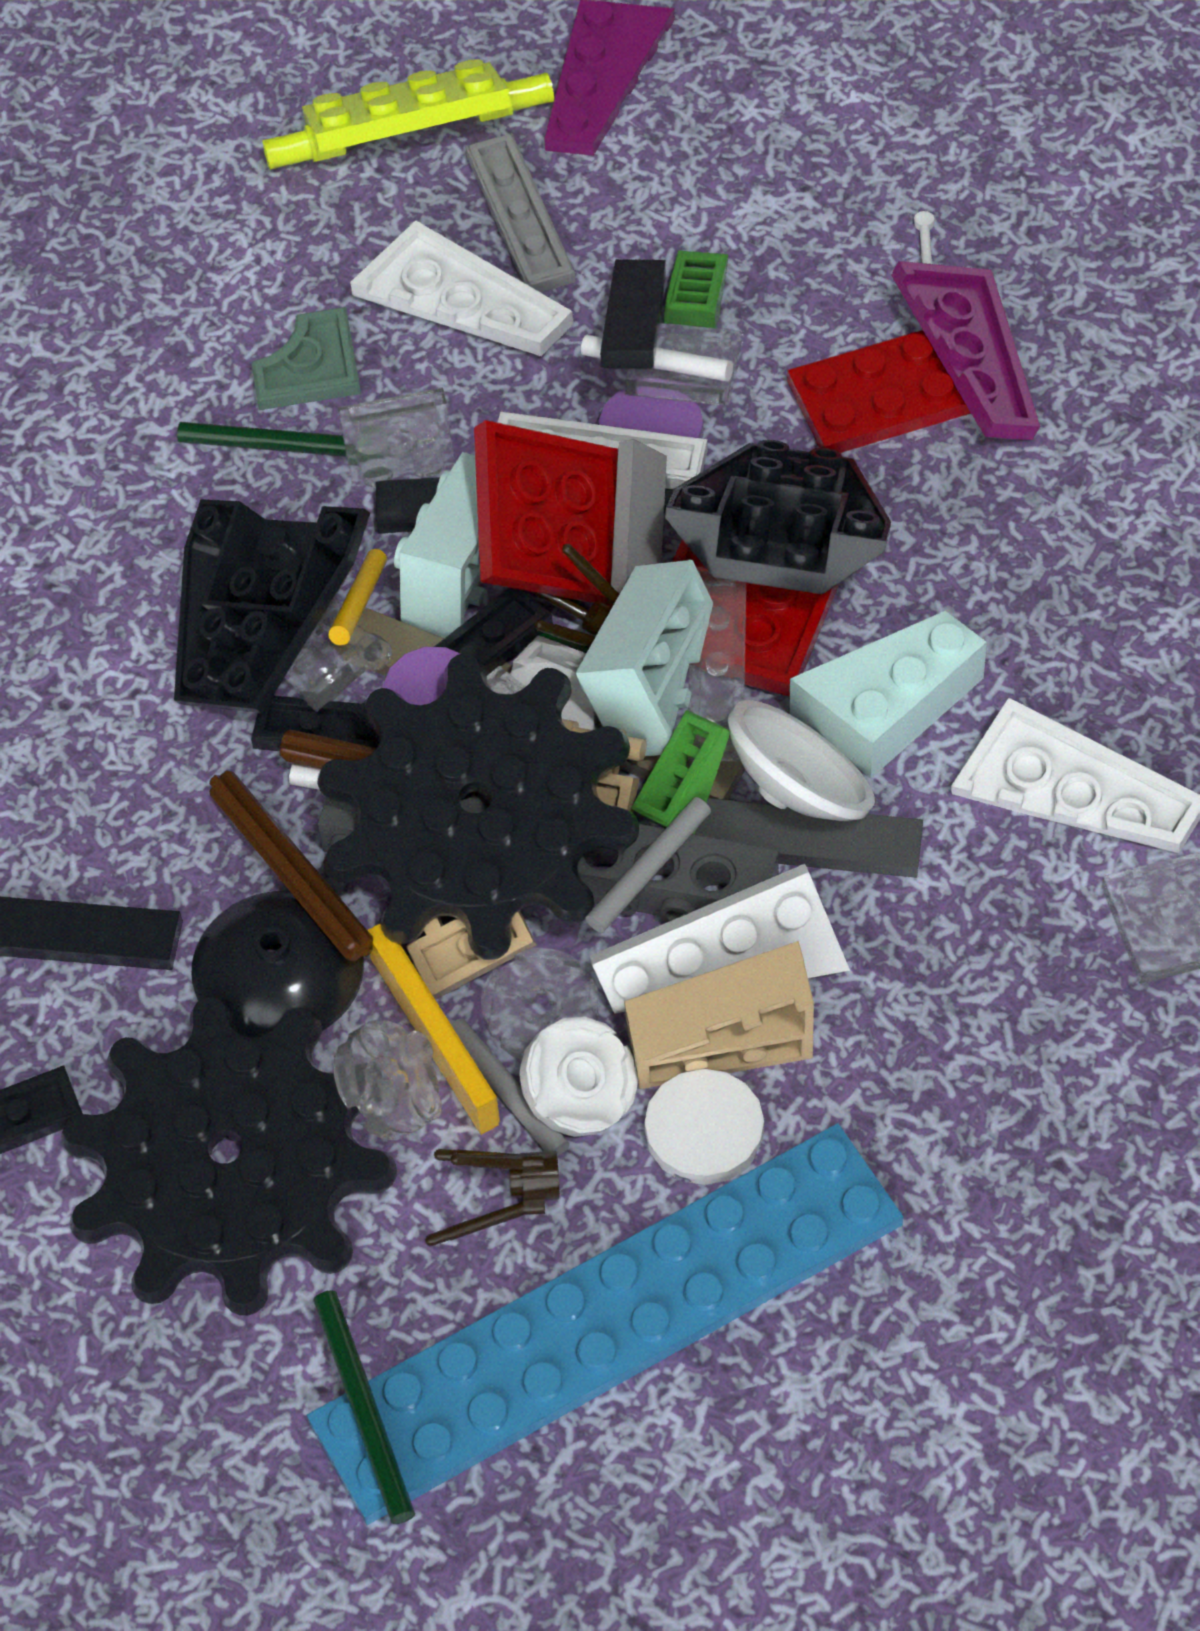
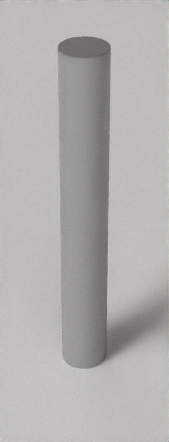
M694 797L586 916V921L594 930L603 933L710 815L711 808L704 800Z
M463 1018L454 1021L451 1024L490 1087L543 1150L556 1151L557 1156L565 1152L570 1145L561 1133L550 1129L534 1116L523 1097L521 1085Z

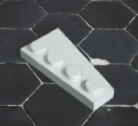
M416 220L350 282L352 296L542 356L573 325V314L570 309Z
M1011 698L1007 699L951 786L953 795L1180 853L1200 820V794Z
M805 864L590 955L592 966L614 1014L625 1012L624 1001L796 941L800 943L808 978L850 971Z

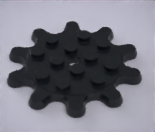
M459 654L453 657L445 668V688L443 694L431 703L424 705L410 704L400 694L387 688L373 691L366 699L363 709L367 722L376 730L379 736L377 749L371 755L361 760L333 759L321 768L317 778L320 792L327 799L344 802L352 806L358 815L356 829L346 838L335 842L329 847L324 855L323 865L327 875L336 882L348 883L361 877L376 876L388 883L392 896L388 907L383 912L381 929L385 937L391 942L408 944L416 940L422 934L426 925L433 919L440 916H452L458 918L466 926L471 951L477 957L484 960H494L502 957L509 950L512 942V919L519 910L526 906H543L565 923L574 924L584 921L594 908L595 903L590 888L578 875L580 859L593 849L623 850L630 847L637 840L639 822L636 816L629 810L604 803L597 793V783L601 776L608 770L618 767L628 758L630 743L623 731L612 726H605L583 733L570 731L562 722L561 715L564 706L571 696L572 689L569 678L560 670L544 668L532 678L523 690L514 694H499L489 687L485 666L479 658L470 654ZM479 787L484 788V791L492 796L490 806L480 813L467 812L460 804V800H463L468 793L478 791Z
M206 997L196 1003L190 1014V1038L185 1045L175 1051L157 1053L151 1050L146 1043L135 1038L126 1037L116 1041L109 1051L107 1061L113 1075L124 1086L122 1101L115 1109L105 1114H78L66 1122L61 1136L65 1150L72 1156L98 1162L103 1167L105 1173V1180L101 1189L93 1196L79 1203L73 1210L70 1217V1227L74 1236L83 1243L95 1244L120 1234L131 1236L138 1241L141 1246L142 1257L133 1274L131 1285L136 1298L144 1303L157 1304L167 1300L186 1276L205 1272L219 1280L222 1286L225 1306L232 1313L239 1316H249L257 1313L267 1302L268 1272L273 1264L281 1258L288 1256L301 1257L321 1273L327 1274L340 1272L348 1266L352 1260L353 1247L348 1236L339 1229L335 1222L336 1207L344 1197L351 1193L364 1192L374 1194L388 1190L397 1177V1166L393 1157L387 1152L360 1146L351 1134L352 1123L356 1116L363 1110L375 1105L383 1096L385 1085L382 1075L376 1069L367 1065L353 1066L336 1073H327L319 1070L314 1064L312 1056L314 1047L322 1034V1023L317 1014L306 1008H292L284 1014L278 1025L271 1032L260 1037H246L237 1031L231 1007L221 999ZM224 1136H229L230 1139H236L243 1144L240 1156L230 1163H218L210 1157L214 1147L224 1140Z

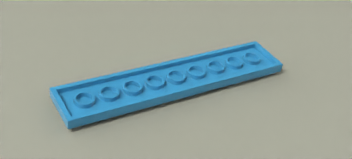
M839 1123L369 1380V1385L410 1500L412 1501L903 1226V1215ZM345 1393L307 1414V1419L366 1525H369L387 1515L388 1512Z

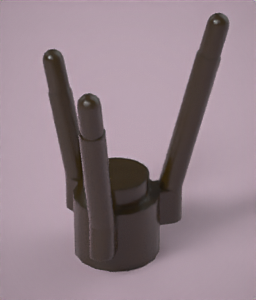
M564 544L562 547L563 553L609 602L604 604L601 601H596L587 610L564 597L531 592L583 621L582 629L587 631L588 634L543 620L536 621L534 626L538 631L590 647L616 602L619 593L572 545Z
M437 1149L434 1152L435 1159L451 1161L453 1165L508 1169L510 1196H522L523 1201L429 1234L425 1238V1243L428 1246H434L524 1215L545 1214V1200L560 1198L557 1152L543 1151L514 1154Z

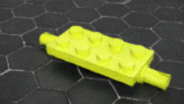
M473 59L460 62L454 66L455 70L436 74L435 71L416 72L407 77L408 81L389 85L387 82L370 83L362 86L360 93L341 97L339 93L323 94L312 100L313 104L302 106L306 123L304 131L262 140L267 164L271 170L312 159L314 162L345 155L347 153L346 147L473 116H477L480 122L513 115V111L554 102L551 79L547 72L506 82L504 78L498 75L490 62L483 63L482 60Z

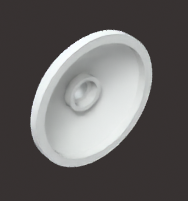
M754 700L739 701L729 713L730 737L740 760L748 774L760 786L758 788L760 794L772 805L780 809L789 807L809 817L836 821L862 819L874 806L875 797L873 791L858 768L825 737L802 721L776 707Z

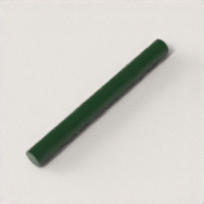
M179 422L177 439L181 443L383 460L386 448L385 439L192 422Z
M334 1290L324 1291L314 1297L315 1308L392 1524L404 1523L415 1516L413 1505L337 1292Z

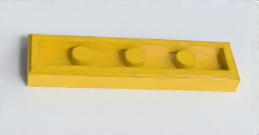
M381 923L368 929L369 933L373 936L371 943L373 950L370 953V959L480 1135L499 1126L500 1117L497 1096L402 946L391 942L385 937L381 929Z

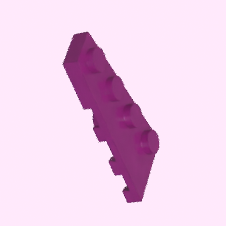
M580 0L544 138L545 151L594 156L617 118L619 107L626 95L631 94L638 83V75L647 61H651L664 32H668L674 23V8Z
M898 261L891 276L943 366L954 381V385L983 435L994 438L1033 440L1041 426L992 270Z

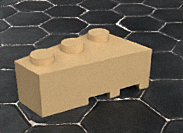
M799 941L624 1001L626 1029L631 1053L635 1059L639 1089L661 1086L680 1073L699 1069L733 1073L813 1058L814 1000Z

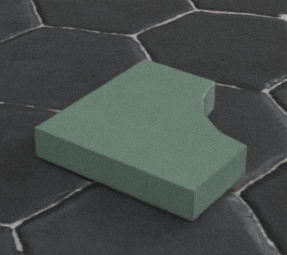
M346 307L296 315L295 329L287 343L272 355L251 362L259 411L361 394Z

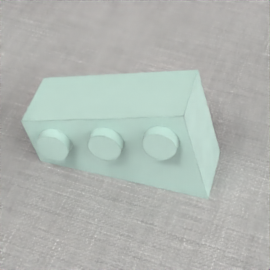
M464 452L461 453L451 471L445 470L442 473L434 498L430 504L424 503L421 506L415 528L409 537L401 538L394 556V566L400 569L401 621L442 638H446L464 623V615L469 604L480 606L485 595V588L477 586L480 580L475 455Z
M693 560L635 566L575 673L582 691L586 693L602 726L622 729L626 731L629 737L645 739L647 743L645 756L662 754L673 734L678 709L688 708L692 692L688 688H684L689 663H698L700 661L713 601Z
M943 611L790 678V715L825 737L869 778H872L984 678L987 642L948 612Z

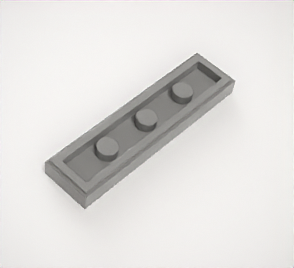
M510 133L465 146L467 159L521 282L539 292L575 283L574 269L513 134Z

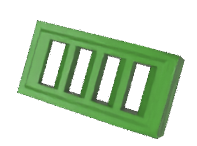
M678 250L664 309L665 334L716 338L728 266V254ZM687 265H688V266L713 267L714 269L691 268V267H687ZM685 277H687V278H700V279H712V281L685 279Z
M686 710L631 809L666 829L694 797L701 798L707 803L730 731ZM696 735L706 739L701 749L693 745ZM688 757L694 759L690 768L685 767Z

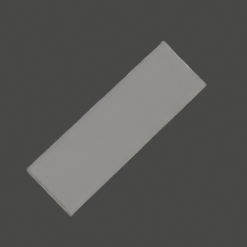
M635 439L619 442L611 586L619 594L635 566L659 564L662 562L667 456Z

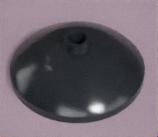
M290 891L264 892L242 899L231 905L208 925L199 939L193 955L192 983L198 1001L206 997H215L225 1001L231 1007L235 1027L243 1036L260 1037L271 1032L288 1010L297 1007L309 1009L317 1014L322 1023L323 1031L334 1024L355 1000L363 980L364 956L355 962L347 960ZM272 944L282 945L276 951L269 952L264 950Z

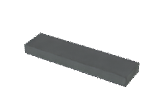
M708 798L707 804L711 808V813L695 832L696 835L779 850V864L793 866L805 864L806 867L917 878L923 819L867 814L864 818L858 820L836 821L809 817L789 807L780 809L772 804Z

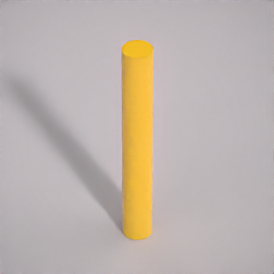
M372 549L367 553L329 630V638L336 645L347 644L387 563V556L382 550Z

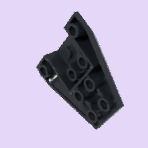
M762 440L758 444L748 443L674 488L665 513L667 521L713 577L824 594L885 552L891 527V520L853 458L842 457L839 451L830 448H814L810 452L789 449L788 444L777 440Z
M200 499L184 547L174 701L189 706L263 713L350 573L358 554L370 512L364 508L322 506L317 522L268 520L240 501Z

